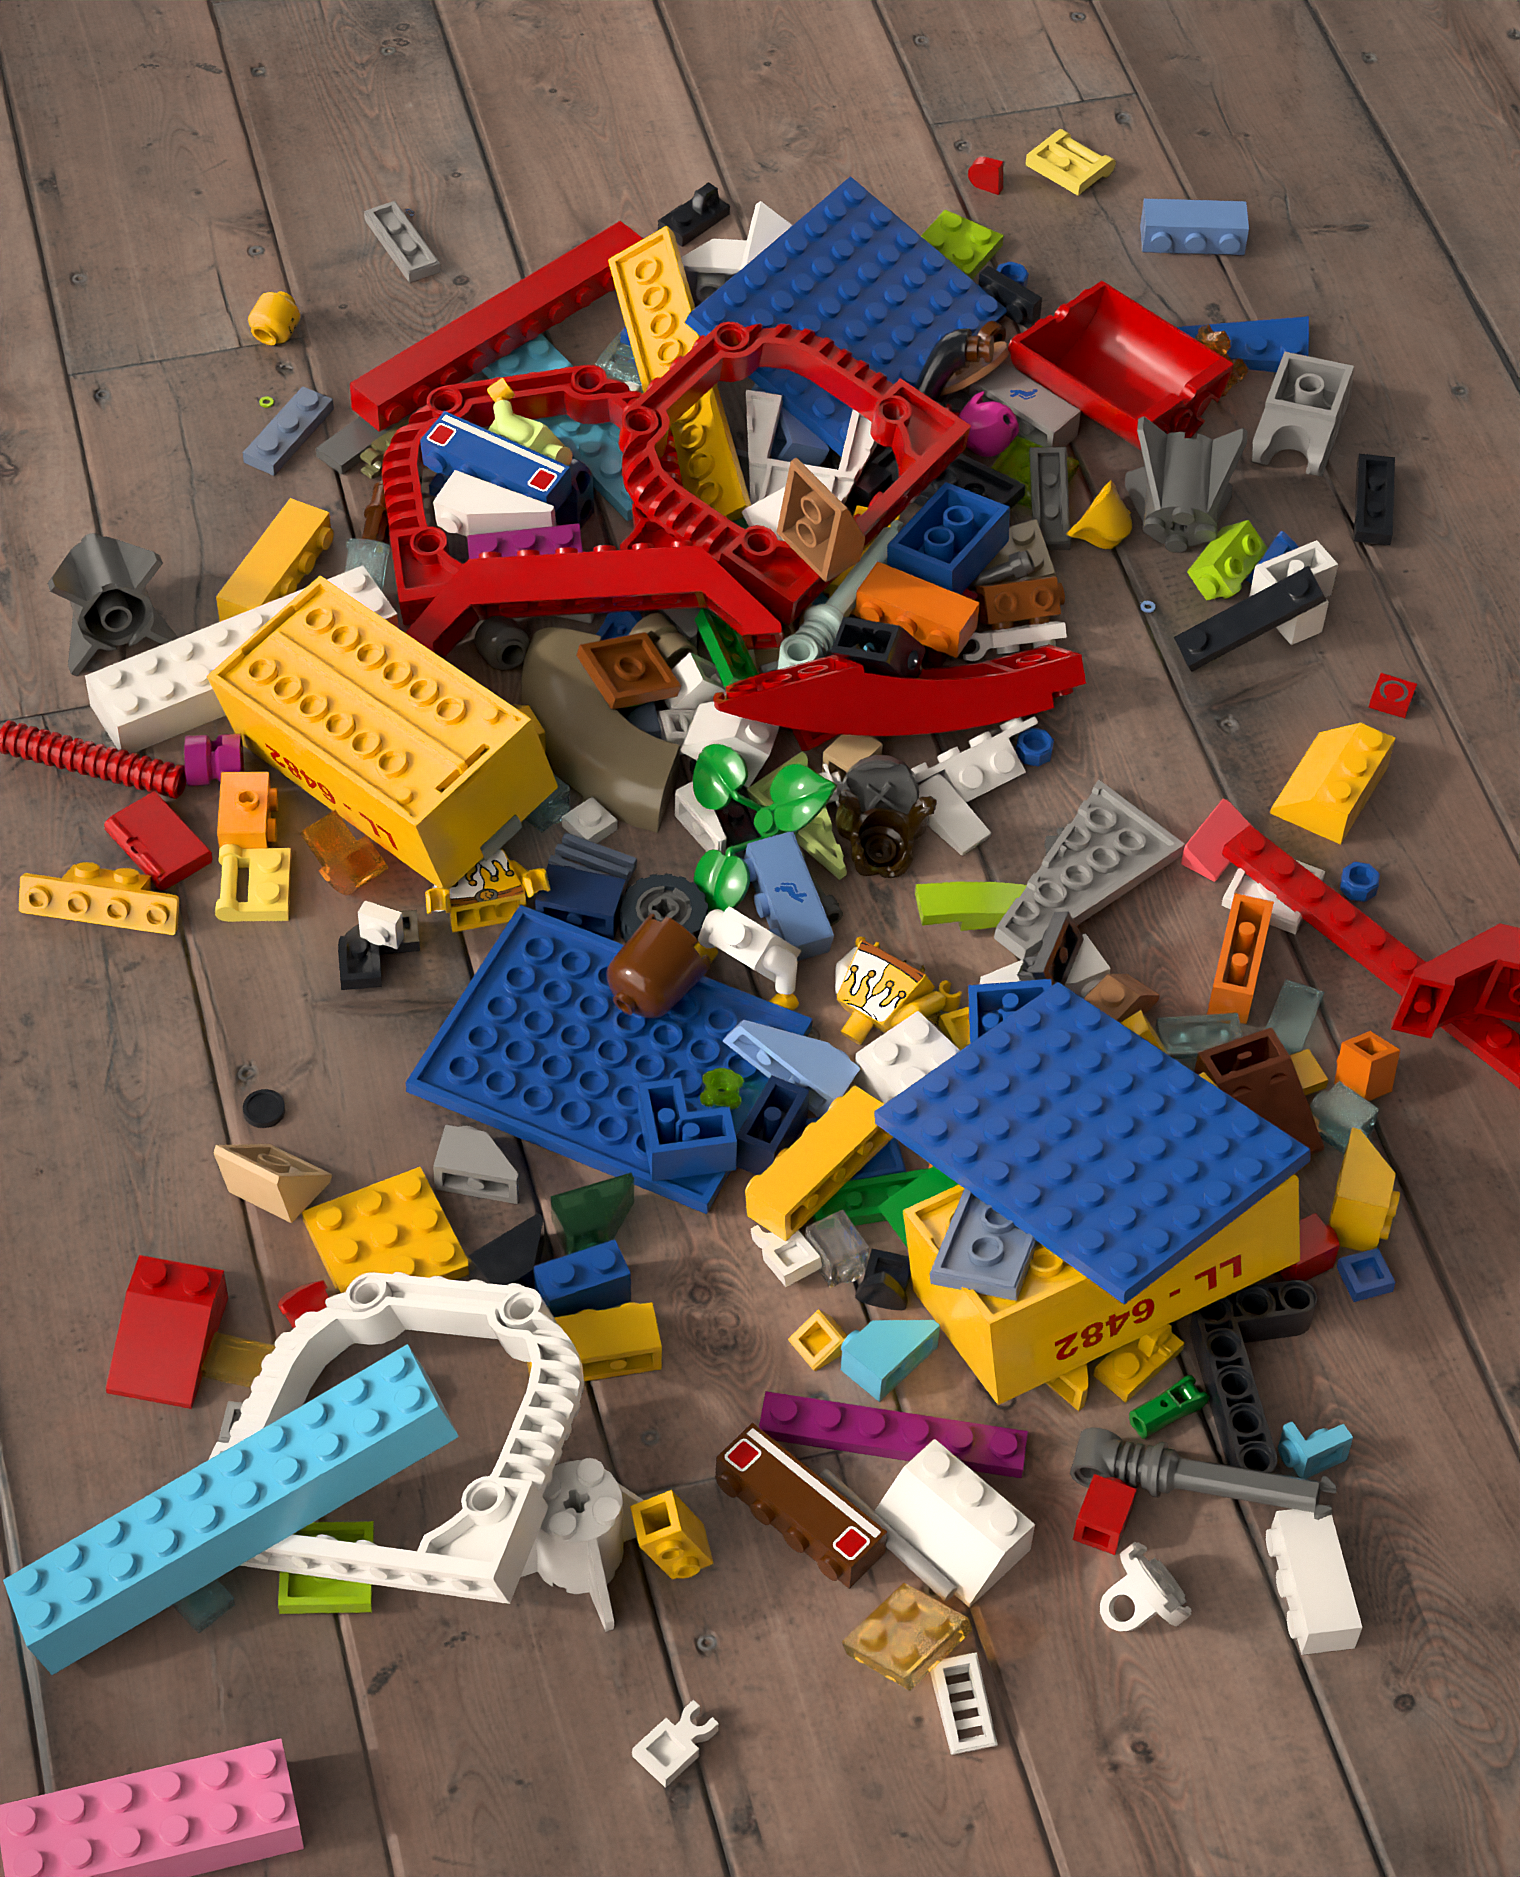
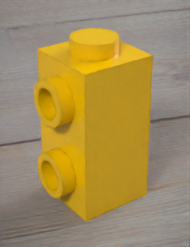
M672 1490L630 1506L639 1547L672 1580L692 1577L699 1573L700 1569L714 1564L704 1524Z

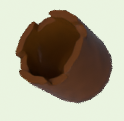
M650 914L613 958L607 968V982L614 995L613 1001L621 1011L628 1015L634 1013L645 1018L663 1017L711 968L709 956L706 954L701 958L700 954L693 947L698 940L681 924L667 916L660 922L657 921L655 914Z

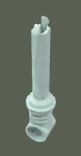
M894 520L891 523V527L883 528L826 604L813 605L806 610L804 623L794 635L785 638L780 645L778 669L820 659L827 655L833 646L843 616L848 617L856 606L858 588L877 561L887 565V545L899 533L898 531L902 527L903 522Z

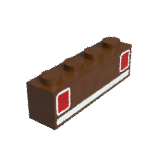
M751 1423L716 1457L715 1479L720 1489L729 1497L735 1498L737 1496L748 1505L751 1513L759 1522L764 1525L771 1524L782 1533L785 1541L793 1550L798 1553L805 1552L817 1562L821 1572L830 1580H839L850 1589L885 1554L887 1531L754 1423Z

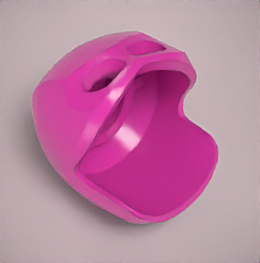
M984 391L975 394L960 412L959 418L971 425L966 447L979 456L991 457L1004 451L1017 437L1019 423L1013 411L1006 405L995 401L983 402ZM1004 415L1010 420L1008 425L1003 420Z

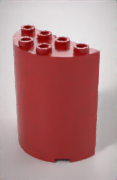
M1100 281L1091 288L1083 290L1079 296L1067 304L1064 303L1059 306L1054 316L1050 314L1044 319L1041 318L1023 333L1016 334L1008 345L1012 364L1019 372L1081 410L1082 413L1139 450H1141V445L1137 432L1138 418L1143 416L1166 434L1185 432V438H1191L1205 422L1201 415L1213 399L1218 403L1234 366V363L1104 281Z

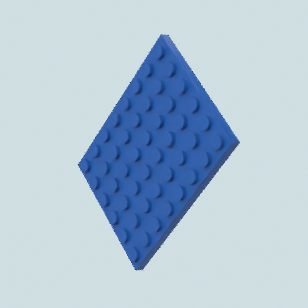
M850 176L690 312L684 323L700 336L708 335L716 326L723 322H736L744 327L761 323L762 329L775 328L779 324H791L792 329L801 331L808 328L814 330L815 335L821 338L828 337L832 339L835 346L841 350L847 349L852 353L853 358L858 361H865L869 364L871 370L876 373H883L892 384H895L901 378L915 387L929 354L935 344L946 333L956 329L967 328L971 329L972 335L977 336L980 329L987 322L995 321L999 323L1007 312L1003 305L988 295L977 283ZM758 367L748 376L766 393L782 395V407L842 457L853 411L851 407L811 380L787 369Z
M519 905L405 1082L406 1092L707 1214L731 1171L652 1181L638 1113V1083L680 1078L687 1112L730 1106L734 1130L737 1136L769 1078L723 1042L724 1038L743 1020L807 1037L812 1029L813 1019L705 976L663 1017L645 1018L634 1013L628 1015L615 1005L613 1001L614 995L607 982V968L624 945L526 906Z
M1059 982L874 1111L876 1125L960 1186L970 1190L982 1202L991 1205L993 1210L1007 1220L1013 1221V1224L1026 1234L1029 1233L1034 1236L1037 1242L1124 1305L1310 1162V1149Z

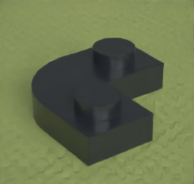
M417 910L399 911L402 912L404 938L398 949L386 945H376L360 937L359 924L350 929L345 936H340L338 955L341 990L382 987L381 954L420 951Z

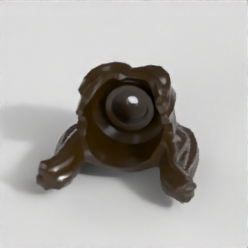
M847 789L843 790L839 794L838 802L840 805L837 810L835 823L839 834L851 841V859L855 864L856 871L863 876L880 874L884 878H895L904 874L913 860L911 856L914 846L913 842L924 833L929 815L934 814L936 810L937 800L932 796H922L912 805L908 814L885 808H874L862 812L859 797ZM876 853H880L882 856L878 857Z

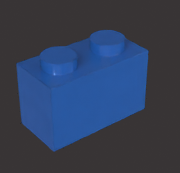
M615 1239L534 1266L535 1290L540 1294L553 1317L573 1315L586 1309L605 1310L631 1301V1273Z

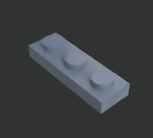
M302 386L244 450V463L275 476L334 410L333 399Z

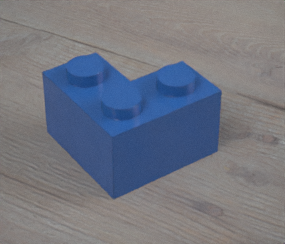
M1043 979L968 985L970 1043L1053 986L1052 980Z
M680 1078L638 1083V1113L652 1181L736 1170L737 1139L730 1106L687 1112Z

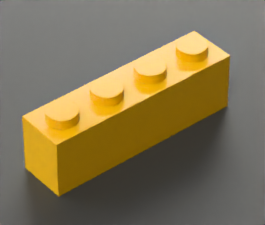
M290 498L216 596L219 622L296 592L297 585L305 574L308 575L312 571L317 557L323 550H327L332 543L334 532L331 529L330 513Z
M853 1086L843 1097H837L830 1105L828 1111L816 1123H810L804 1129L801 1137L790 1148H784L778 1153L774 1163L768 1169L750 1180L745 1190L747 1216L784 1241H787L893 1138L892 1135L875 1124L874 1111L883 1106L884 1103L857 1086Z

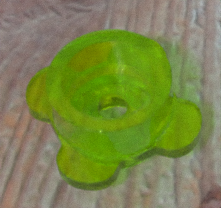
M716 1068L703 1075L702 1082L705 1084V1090L700 1094V1101L704 1106H730V1109L740 1106L739 1088L744 1084L743 1077L740 1074L727 1068ZM718 1089H725V1091L720 1092Z

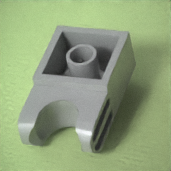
M1284 352L1253 439L1252 462L1268 465L1272 457L1279 451L1293 449L1300 451L1306 456L1308 460L1306 474L1322 477L1352 396L1354 366Z

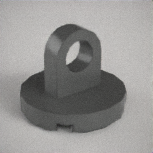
M873 755L861 759L848 770L842 781V791L847 789L859 797L862 812L874 808H885L908 814L912 805L919 798V785L915 773L905 762L892 756Z

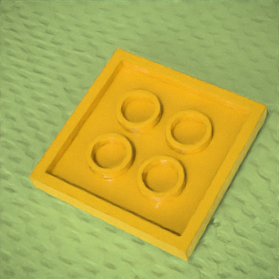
M421 1167L302 1212L303 1222L338 1294L346 1292L350 1283L365 1273L393 1274L395 1272H402L416 1277L431 1278L432 1276H441L448 1280H456L469 1275L468 1259Z

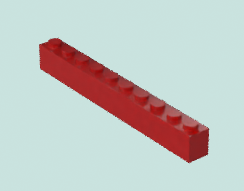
M618 221L350 382L352 410L379 432L392 424L398 423L408 414L427 405V396L435 388L461 383L472 375L481 372L485 367L498 359L509 355L513 350L526 342L535 339L539 334L554 325L563 322L575 312L589 306L593 301L608 292L614 291L616 288L608 259L644 238L623 222Z

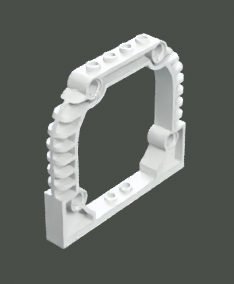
M373 1272L360 1275L350 1283L346 1292L327 1298L325 1300L327 1308L319 1312L304 1313L295 1320L296 1327L291 1332H284L277 1338L274 1343L276 1348L272 1354L265 1356L261 1364V1374L254 1378L251 1385L252 1393L248 1399L244 1400L240 1411L242 1414L239 1421L234 1422L230 1430L231 1438L229 1443L217 1442L209 1460L301 1407L310 1388L324 1367L354 1343L367 1345L383 1344L395 1339L405 1330L498 1339L512 1358L524 1362H532L528 1388L492 1474L474 1480L463 1492L461 1500L463 1509L440 1527L425 1534L417 1551L381 1547L366 1540H357L356 1543L338 1541L331 1536L323 1534L317 1535L316 1538L292 1534L240 1566L510 1604L549 1507L542 1497L545 1488L549 1487L551 1483L553 1468L561 1458L563 1453L562 1446L564 1441L569 1438L572 1430V1421L574 1417H577L581 1407L580 1399L584 1391V1379L580 1356L568 1335L556 1323L540 1294L534 1289L515 1283L497 1285L487 1284L480 1280H470L469 1282L448 1280L441 1276H432L431 1278L416 1277L402 1272H395L393 1274Z

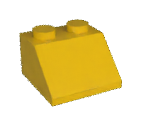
M1353 1127L1339 1171L1328 1225L1337 1234L1341 1247L1364 1252L1377 1248L1379 1239L1388 1240L1400 1192L1393 1190L1396 1173L1361 1129Z

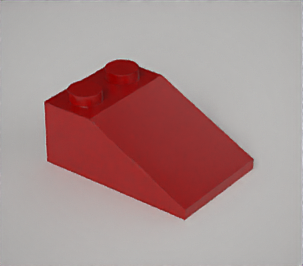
M139 1255L126 1291L105 1388L106 1393L192 1409L229 1298L224 1270Z

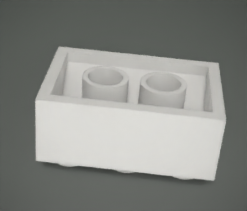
M936 1439L903 1467L874 1511L957 1587L954 1595L969 1608L1030 1551L1035 1524Z

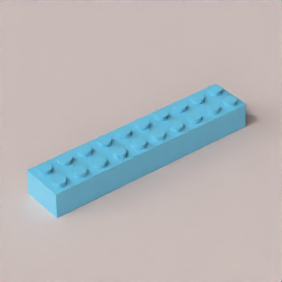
M408 1344L5 1578L3 1582L27 1648L53 1675L458 1438L459 1435L428 1374Z

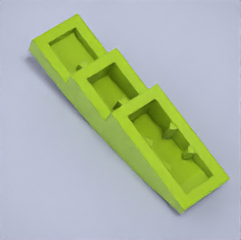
M1003 882L916 884L915 897L922 926L958 922L960 931L995 928L1015 899L1019 898L1024 892L1027 885Z

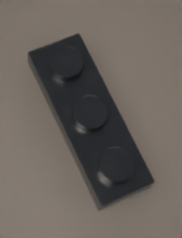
M1359 453L1356 470L1355 542L1381 545L1391 544L1393 536L1395 457Z

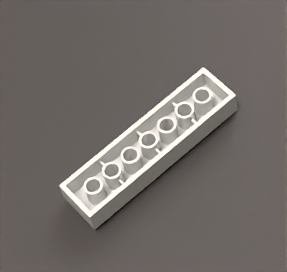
M363 565L327 579L399 629L398 614ZM304 589L85 675L90 706L118 751L124 749L130 755L226 716L207 675Z

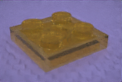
M903 1583L842 1641L847 1655L911 1691L973 1630L968 1617Z

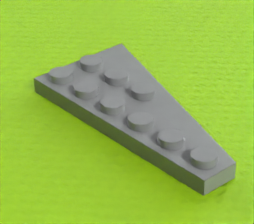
M1098 779L1089 798L1083 801L1071 824H1067L1043 859L1042 866L1037 873H1033L1024 892L1019 898L1015 899L997 925L994 939L1023 961L1025 957H1031L1040 951L1043 934L1048 928L1054 912L1069 911L1075 924L1079 925L1181 857L1185 844Z

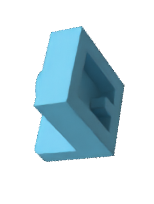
M1291 1421L1283 1425L1278 1451L1287 1467H1293L1299 1478L1307 1479L1346 1461L1353 1437L1346 1426L1342 1424L1330 1430L1327 1428L1319 1429L1305 1440Z

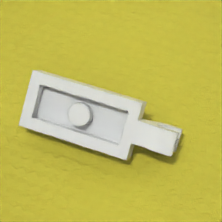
M1052 621L1045 624L984 631L983 633L974 632L970 639L976 642V649L973 653L963 654V659L969 661L979 660L989 648H997V654L1020 651L1019 644L1033 643L1034 648L1048 644L1056 646L1055 639L1067 637L1065 622Z

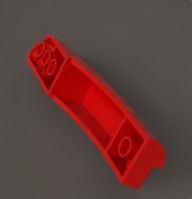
M1050 644L979 663L947 668L922 669L918 678L864 672L863 665L831 655L737 681L726 686L725 696L724 692L716 693L713 701L716 710L762 723L805 731L863 736L918 735L990 725L1054 708L1053 698L1073 693V687L1086 684L1082 654Z

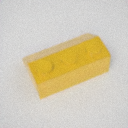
M1362 723L1319 732L1273 804L1270 814L1341 845L1386 772L1395 737Z

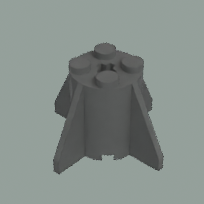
M1145 416L1138 418L1137 432L1145 466L1126 473L1125 487L1143 522L1144 533L1165 544V548L1171 552H1183L1187 549V546L1215 540L1217 537L1218 520L1232 498L1233 486L1229 483V480L1246 447L1248 431L1242 428L1216 439L1197 434L1196 440L1185 438V432L1166 434Z
M90 533L85 535L81 542L74 546L66 555L49 580L48 586L50 592L69 600L73 610L68 667L72 675H79L98 648L108 651L117 650L116 645H123L125 643H128L130 647L137 644L145 636L161 644L178 639V636L153 607L146 589V585L163 564L159 554L118 539Z

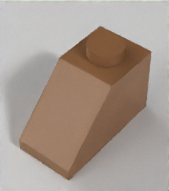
M1107 974L1084 999L1120 1023L1140 1010L1145 1015L1159 1000L1160 995L1129 974Z

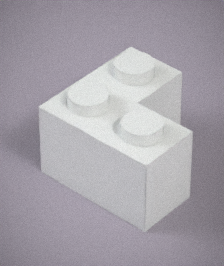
M1316 540L1256 565L1249 597L1307 566L1310 567L1324 596H1330L1334 586L1338 563ZM1327 600L1276 628L1290 645L1321 633L1329 601Z

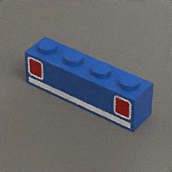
M446 411L441 414L420 440L423 465L436 473L451 476L454 470L552 505L555 512L572 492L570 466Z

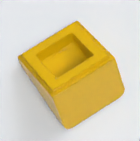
M818 1309L788 1340L814 1371H817L842 1356L841 1346L847 1334L829 1314Z

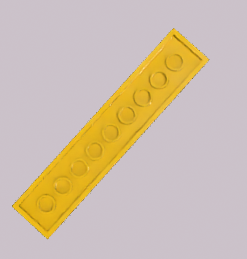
M668 226L663 227L608 259L644 393L651 381L656 377L661 378L669 370L673 361L678 356L684 357L700 337V335L684 323L689 313L695 309L674 232ZM716 383L671 425L683 487L730 521L743 517L742 511L751 506V502Z

